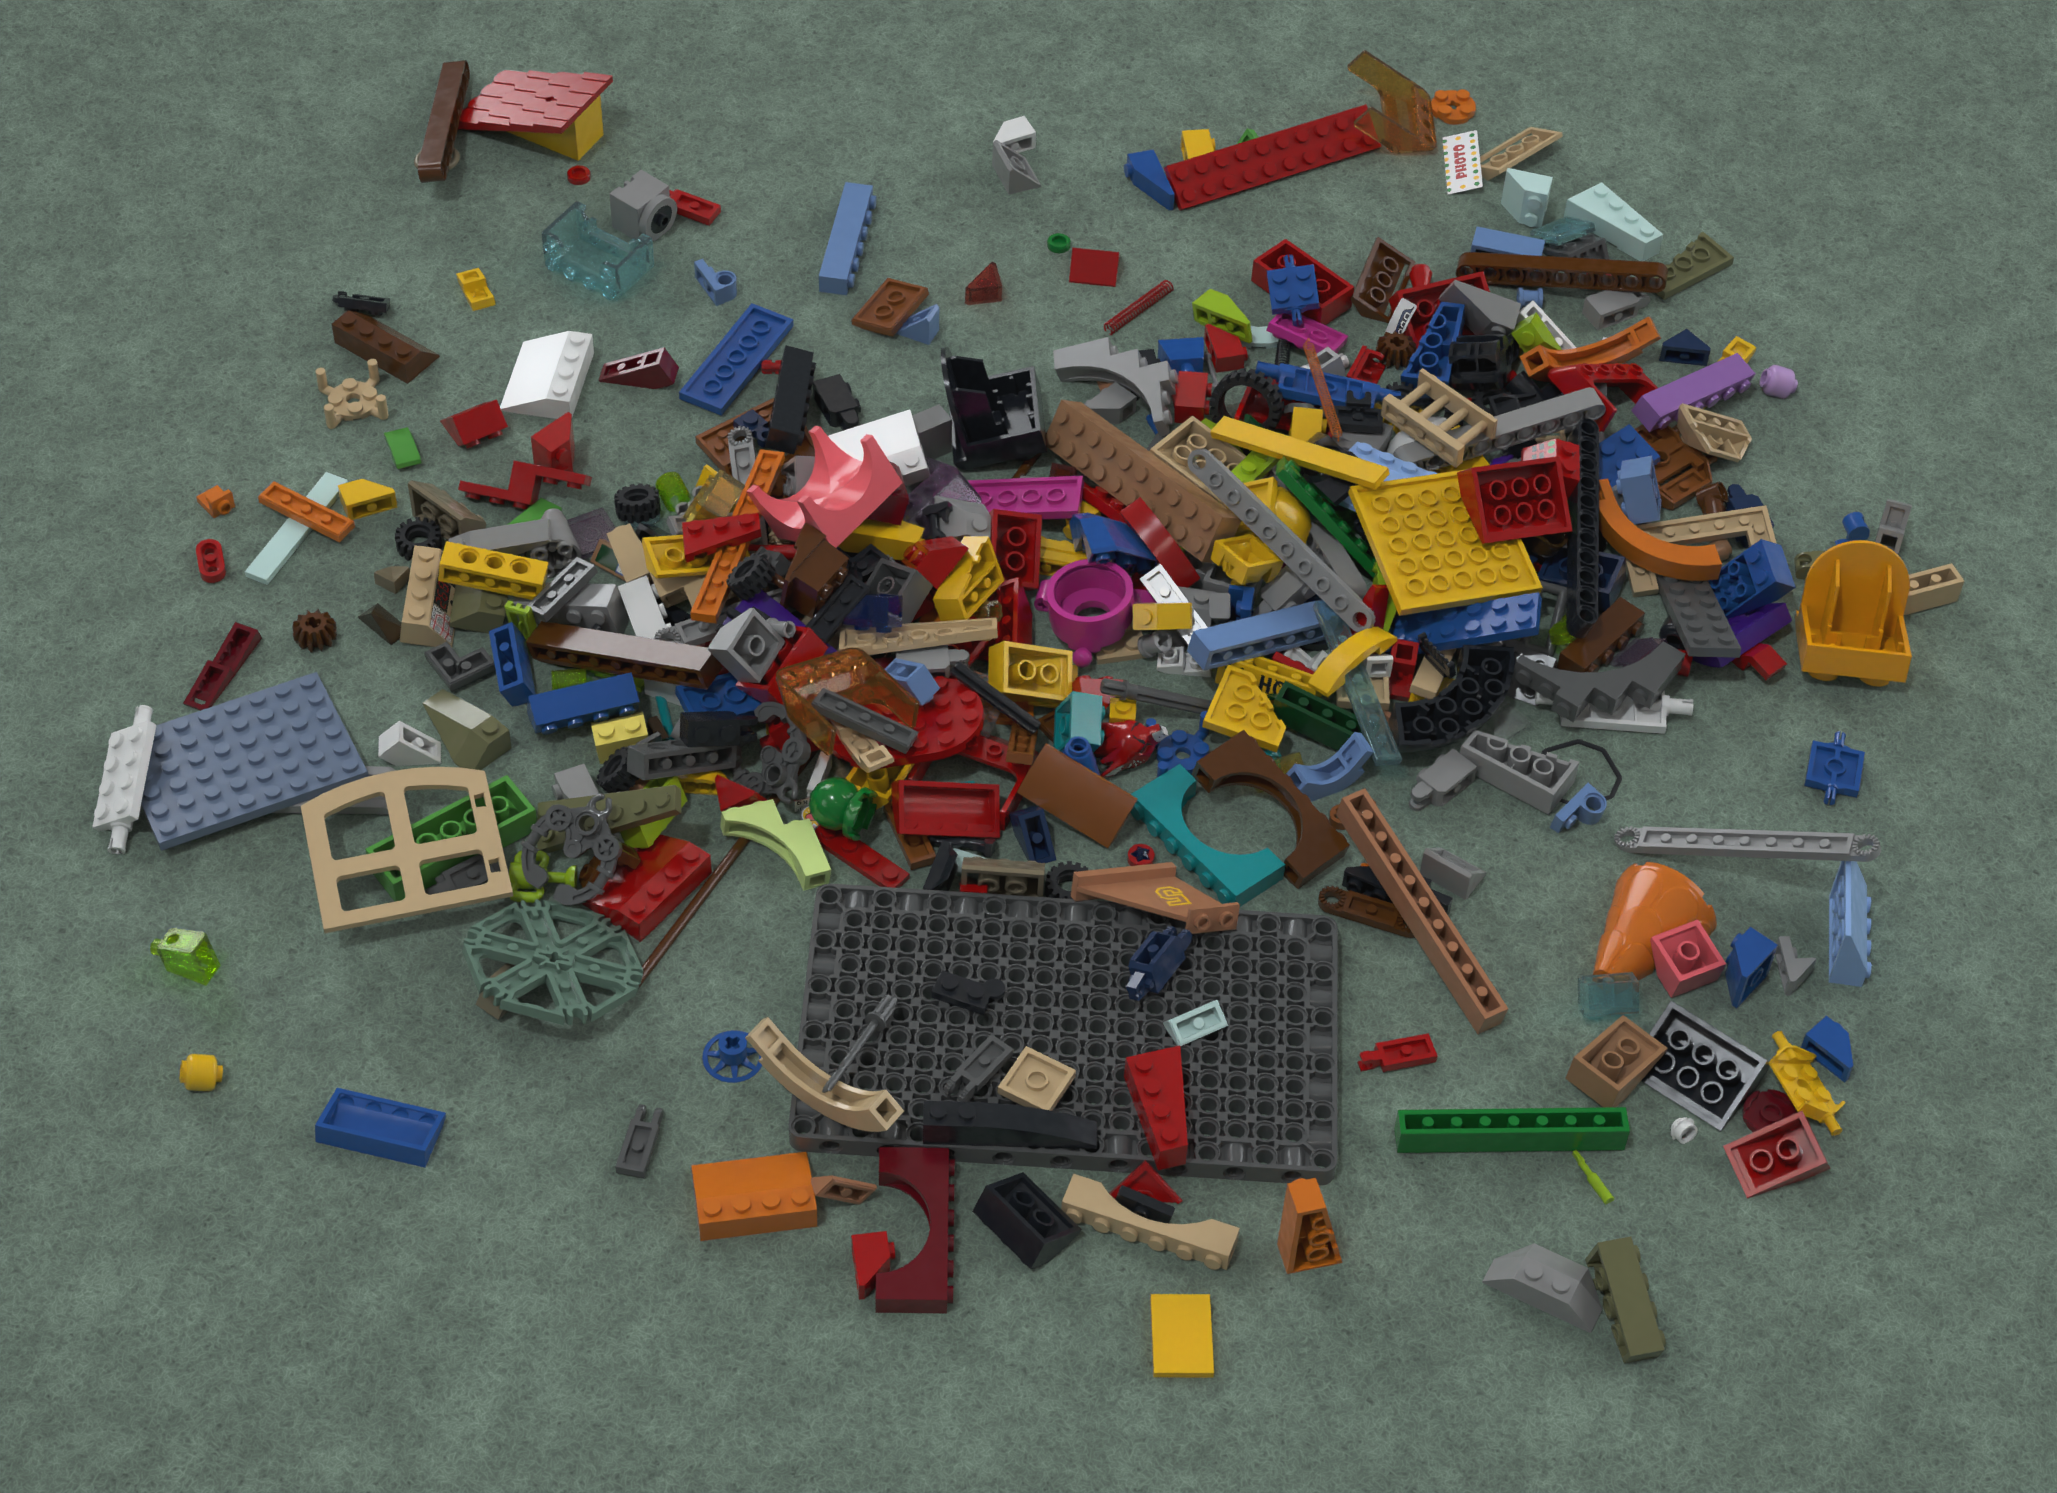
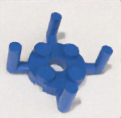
M1207 711L1201 712L1199 730L1195 735L1188 734L1183 730H1176L1172 735L1167 736L1155 746L1158 761L1157 777L1178 764H1181L1192 774L1196 762L1209 754V745L1203 741L1209 734V729L1202 727ZM1149 718L1146 720V727L1156 725L1155 719ZM1179 752H1185L1189 754L1190 757L1179 759L1176 756V754Z

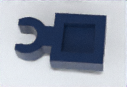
M751 409L733 420L734 428H738V426L748 427L752 432L753 438L757 439V444L765 448V438H767L769 428L768 422Z

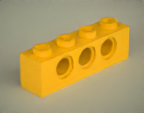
M446 541L439 563L438 581L533 600L545 587L548 562Z

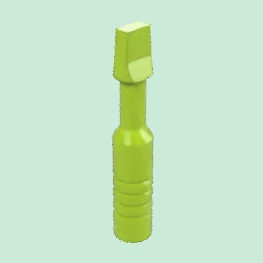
M1577 1150L1573 1151L1572 1155L1576 1159L1578 1166L1587 1176V1181L1603 1203L1606 1205L1614 1201L1615 1198L1599 1176L1591 1171L1585 1159Z

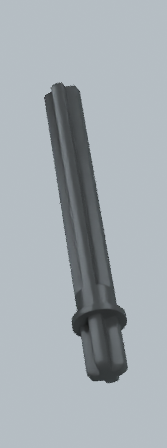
M1105 678L1100 684L1102 694L1119 697L1122 701L1130 699L1197 714L1208 711L1212 702L1211 700L1131 684L1128 680L1121 682Z

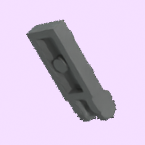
M991 1034L955 1070V1074L945 1084L943 1092L951 1096L959 1088L961 1082H963L967 1086L959 1093L956 1101L968 1102L974 1093L978 1092L1013 1056L1014 1049Z
M638 1105L634 1119L630 1121L615 1166L616 1173L639 1178L645 1177L660 1131L659 1127L664 1111L662 1108L656 1107L652 1121L649 1123L643 1121L647 1112L646 1106Z

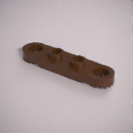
M1332 885L1331 887L1326 886V888H1322V891L1319 893L1318 905L1326 913L1403 937L1415 938L1410 928L1404 924V919L1393 903L1351 890L1348 892L1339 889L1337 886L1335 888ZM1333 896L1339 901L1335 902V904H1330V902L1327 903L1325 898Z

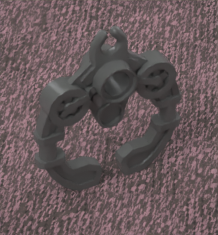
M763 702L754 710L755 716L758 717V722L768 724L775 718L780 717L781 722L788 723L790 726L787 730L790 738L784 743L782 752L770 745L765 746L761 750V773H750L749 770L741 768L740 764L743 763L741 756L742 747L748 742H740V745H737L736 767L728 768V770H731L734 775L733 782L756 791L764 798L768 794H777L782 803L789 805L792 803V800L785 797V793L792 790V799L798 798L797 773L799 767L810 758L811 747L807 742L805 726L798 720V712L795 708H789L776 702ZM750 726L740 727V731L753 732Z
M603 793L593 796L585 807L569 808L560 804L552 805L544 816L535 824H532V831L526 841L523 840L521 842L523 846L521 855L523 874L526 881L537 889H541L549 880L547 871L536 864V854L539 849L535 846L541 836L547 838L550 830L566 831L563 851L567 857L573 859L581 857L587 850L593 848L594 855L601 860V864L596 868L600 874L594 883L588 881L586 887L580 890L571 885L559 884L556 887L553 899L563 905H579L593 899L598 894L603 895L605 892L603 888L609 878L613 879L615 876L614 872L617 861L621 856L623 848L621 841L617 837L612 836L607 822V818L612 810V799L606 798V808L600 811L596 808V803L605 798ZM592 817L595 822L592 830L586 831L584 823L587 818Z

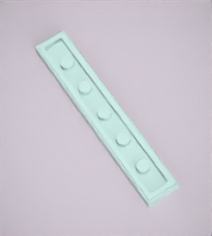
M325 472L306 497L330 508L339 497L338 485L348 483V480ZM288 518L246 569L245 576L268 585L312 529Z

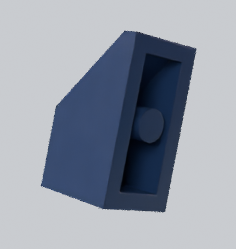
M1031 806L1009 813L1014 835L1027 860L1038 863L1055 861L1056 856L1044 809Z

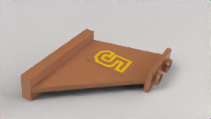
M1172 862L1078 871L1073 874L1071 897L1074 901L1105 899L1186 922L1185 929L1190 930L1192 934L1236 929L1240 908L1238 902L1222 904L1175 877L1177 867Z

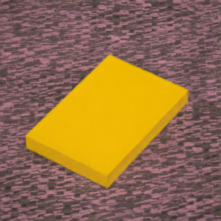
M1151 1294L1153 1377L1213 1378L1214 1361L1210 1294Z

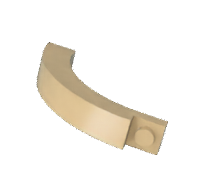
M769 1017L762 1019L745 1037L761 1056L758 1061L780 1084L805 1104L838 1123L858 1130L881 1132L887 1131L904 1112L887 1090H861L838 1081L831 1091L822 1093L823 1087L831 1076L803 1056Z

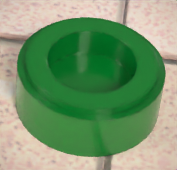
M1056 233L1049 236L1047 247L1051 252L1060 254L1070 249L1071 241L1067 235Z

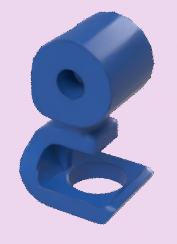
M1853 512L1844 517L1842 524L1847 533V539H1839L1835 543L1838 545L1844 542L1866 541L1868 539L1870 529L1864 522L1862 513Z

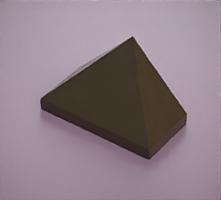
M377 603L358 616L362 622L390 645L400 640L402 623L380 604Z

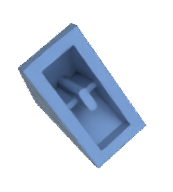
M935 304L911 315L896 334L929 345L939 331V306Z

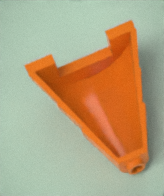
M1646 862L1644 865L1639 866L1635 863L1629 866L1616 882L1611 908L1606 918L1604 934L1601 936L1598 945L1592 980L1601 989L1617 993L1652 974L1654 969H1656L1650 941L1651 937L1695 920H1699L1708 936H1710L1716 929V915L1712 905L1707 906L1702 898L1704 895L1703 891L1688 877L1668 866L1654 862Z

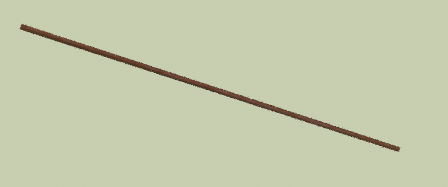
M1042 453L1029 460H1025L1011 479L1026 476ZM892 652L878 654L875 659L888 658ZM864 683L863 685H861V686L859 687V689L862 688V687H864V686L866 685V683ZM818 750L811 752L810 758L807 760V762L799 767L797 773L798 777L809 764V762L812 760V758L815 756V754L818 752ZM772 794L768 799H773L776 806L781 801L777 794ZM738 838L642 965L643 976L639 988L750 842L749 839Z

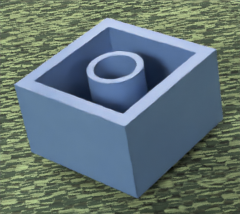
M1652 456L1622 461L1621 470L1617 471L1618 479L1616 480L1618 494H1622L1623 502L1621 503L1622 512L1634 525L1660 520L1661 496Z

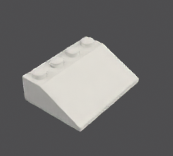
M566 331L523 342L500 406L501 411L555 419L570 412L573 417L594 355L592 334Z
M911 410L828 436L845 453L859 461H863L864 452L860 440L866 434L873 435L888 460L899 466L905 486L931 478Z

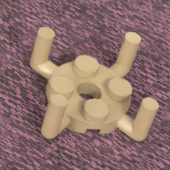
M370 359L367 362L370 378L366 382L347 378L335 388L328 385L325 369H316L318 389L321 393L328 396L329 404L324 405V413L329 429L336 428L342 420L354 421L353 419H364L370 415L381 420L388 418L386 396L382 394L377 396V390L374 388L380 382L376 359ZM352 398L359 399L358 402H347L349 399Z

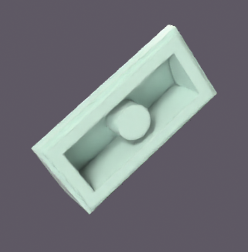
M1218 1000L1163 1022L1177 1046L1185 1045L1228 1026Z

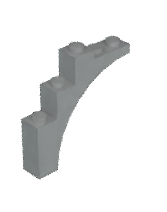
M1109 337L1053 351L1054 369L1061 382H1116L1139 396L1148 405L1160 437L1170 434L1169 424H1172V416L1167 405L1171 404L1170 395L1176 394L1175 384L1178 383V375L1175 369H1171L1168 361L1148 365L1146 357L1142 358L1138 349L1119 353L1117 346L1112 345Z

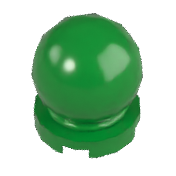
M827 778L818 783L810 793L809 809L813 819L819 825L834 831L842 829L843 836L857 841L861 838L859 835L861 829L867 830L874 818L877 804L873 803V797L876 798L878 794L867 787L861 788L858 791L857 787L845 778Z

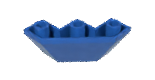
M1091 513L1072 515L1069 525L1075 552L1083 551V553H1086L1088 563L1105 564L1112 562L1123 569L1129 568L1130 573L1138 572L1139 575L1147 574L1157 566L1158 562L1126 523Z

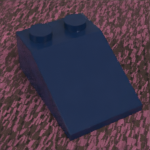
M1567 544L1554 557L1545 558L1537 575L1539 580L1567 587ZM1599 551L1598 611L1605 612L1617 600L1626 579V558L1623 556Z

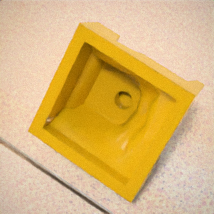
M1253 534L1215 540L1211 560L1218 566L1221 565L1226 575L1232 579L1231 585L1246 586L1247 583L1259 582L1261 579L1269 583L1279 574L1284 563Z

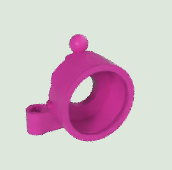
M1084 559L1065 565L1050 580L1041 581L1034 606L1038 611L1048 612L1054 634L1060 640L1067 643L1068 648L1074 650L1072 655L1073 663L1077 667L1084 668L1092 662L1091 653L1100 652L1102 647L1111 645L1123 637L1125 630L1133 620L1132 604L1157 602L1148 590L1133 589V583L1129 574L1117 564L1112 562L1105 564L1088 563V560ZM1089 607L1101 608L1107 612L1092 617L1077 616L1080 611Z

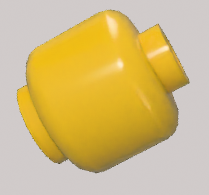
M190 1054L186 1060L181 1061L179 1079L180 1083H184L187 1090L209 1092L215 1088L216 1082H222L223 1065H217V1059L214 1055Z

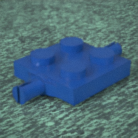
M1288 255L1284 256L1285 268L1267 271L1272 315L1292 314V324L1297 326L1296 318H1298L1300 326L1303 324L1301 313L1320 308L1314 264L1295 266L1294 256L1289 255L1290 262H1288Z
M1841 731L1835 733L1834 743L1812 741L1804 786L1826 791L1824 803L1828 804L1830 798L1829 805L1835 804L1836 793L1857 798L1865 752L1845 746L1846 734L1842 732L1840 737Z

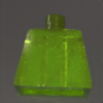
M171 928L163 939H154L150 946L151 954L160 956L166 971L207 986L221 966L205 932ZM201 963L208 965L207 968L202 967Z

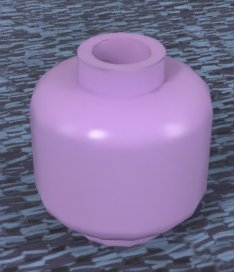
M1778 365L1766 368L1760 377V386L1763 392L1772 397L1785 399L1796 391L1798 385L1794 371Z

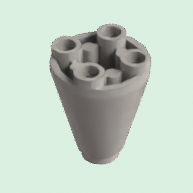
M555 508L546 510L541 518L551 520V543L532 549L530 552L531 559L548 562L547 578L560 574L576 557L581 558V549L562 511Z

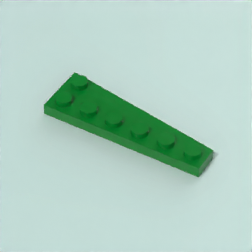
M1285 457L1281 458L1276 465V476L1374 578L1375 573L1372 572V568L1376 559L1368 551V545L1352 533L1351 527L1335 514L1334 509L1301 476L1299 465L1292 459L1288 461Z

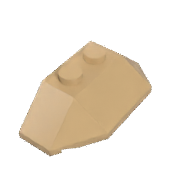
M1683 403L1679 406L1677 427L1685 444L1709 455L1739 462L1742 459L1752 438L1741 420Z

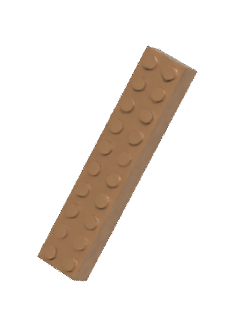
M1061 400L1046 434L1047 447L1126 506L1141 497L1178 545L1201 562L1214 563L1211 560L1215 540L1234 537L1242 520L1230 509L1082 402Z

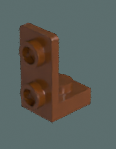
M621 842L623 850L617 864L621 867L627 865L636 869L641 862L636 850ZM595 855L589 864H585L580 871L579 881L583 888L586 887L588 881L594 883L600 874L596 868L601 864V860Z

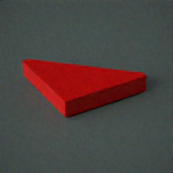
M1146 1160L1109 1192L1116 1199L1121 1185H1124L1161 1202L1177 1204L1182 1202L1181 1197Z

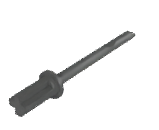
M889 994L884 995L873 1012L866 1015L865 1022L868 1026L842 1060L839 1068L835 1070L827 1081L822 1093L829 1092L834 1088L844 1074L845 1069L850 1066L873 1032L885 1029L886 1021L897 1007L896 1003L898 1000L896 997L891 998Z

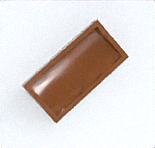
M1047 743L1042 748L1017 791L1023 797L1106 848L1113 844L1138 800Z

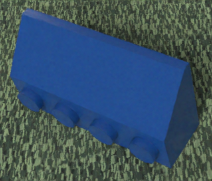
M632 672L530 695L528 696L527 714L535 734L540 732L542 734H551L561 727L577 728L582 726L583 722L591 720L602 722L608 720L609 716L617 714L620 716L631 715L635 713V710L639 709L640 701Z

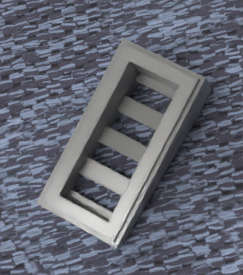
M1211 593L1209 596V616L1216 624H1223L1230 619L1229 593Z

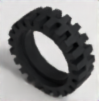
M1242 368L1238 372L1237 370L1232 371L1221 379L1212 392L1209 406H1211L1209 410L1210 415H1214L1212 421L1218 423L1223 416L1232 418L1226 410L1224 403L1225 395L1234 386L1244 385L1254 388L1266 399L1269 414L1266 421L1261 425L1265 429L1273 431L1281 420L1284 408V401H1281L1283 398L1282 392H1277L1279 386L1277 383L1271 384L1273 379L1270 376L1265 379V373L1260 371L1258 374H1255V369H1250L1248 372H1246V368Z

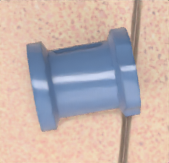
M1519 287L1517 289L1516 301L1521 303L1520 309L1532 300L1542 308V288L1523 290V288Z

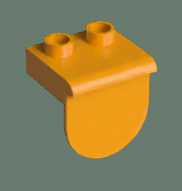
M1849 541L1833 546L1814 561L1807 573L1799 611L1796 610L1795 615L1796 638L1801 670L1803 672H1808L1813 678L1822 681L1835 680L1838 675L1858 677L1862 682L1877 687L1886 686L1890 681L1906 683L1912 658L1904 621L1910 579L1905 563L1892 549L1872 541Z

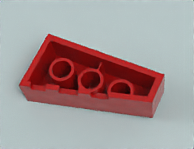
M1180 1045L1126 1057L1124 1079L1157 1169L1162 1170L1186 1164L1188 1140Z

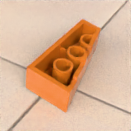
M1300 1178L1287 1183L1277 1242L1287 1274L1342 1263L1328 1211L1316 1178Z

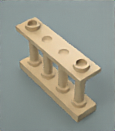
M1423 368L1419 371L1416 389L1401 400L1389 393L1383 398L1382 417L1455 468L1463 462L1466 444L1480 433H1483L1490 439L1495 438L1498 420L1493 415L1472 403ZM1424 394L1435 400L1420 413L1409 407ZM1443 407L1454 413L1439 426L1427 420ZM1461 420L1473 426L1458 439L1446 433Z

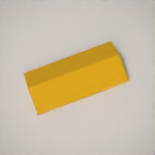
M683 535L644 537L642 539L646 568L656 578L706 575L715 556V553L707 555L704 552L694 556L695 560L686 563ZM748 550L744 558L750 557Z

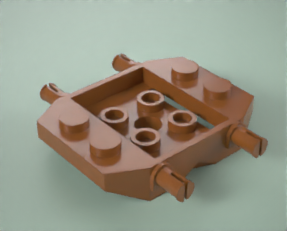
M1643 424L1635 428L1642 438L1660 455V459L1664 460L1654 465L1661 496V507L1674 510L1694 498L1697 490L1712 484L1710 465L1717 462V456H1705L1697 449L1683 443L1679 436L1681 433L1677 425L1672 428L1667 426L1662 430L1658 428L1651 432ZM1688 466H1693V468L1689 469L1688 471L1684 472L1683 474L1679 475L1678 477L1674 478L1673 480L1669 481L1663 486L1659 485L1664 483L1665 480L1670 478L1671 476L1681 473L1682 470L1687 468Z

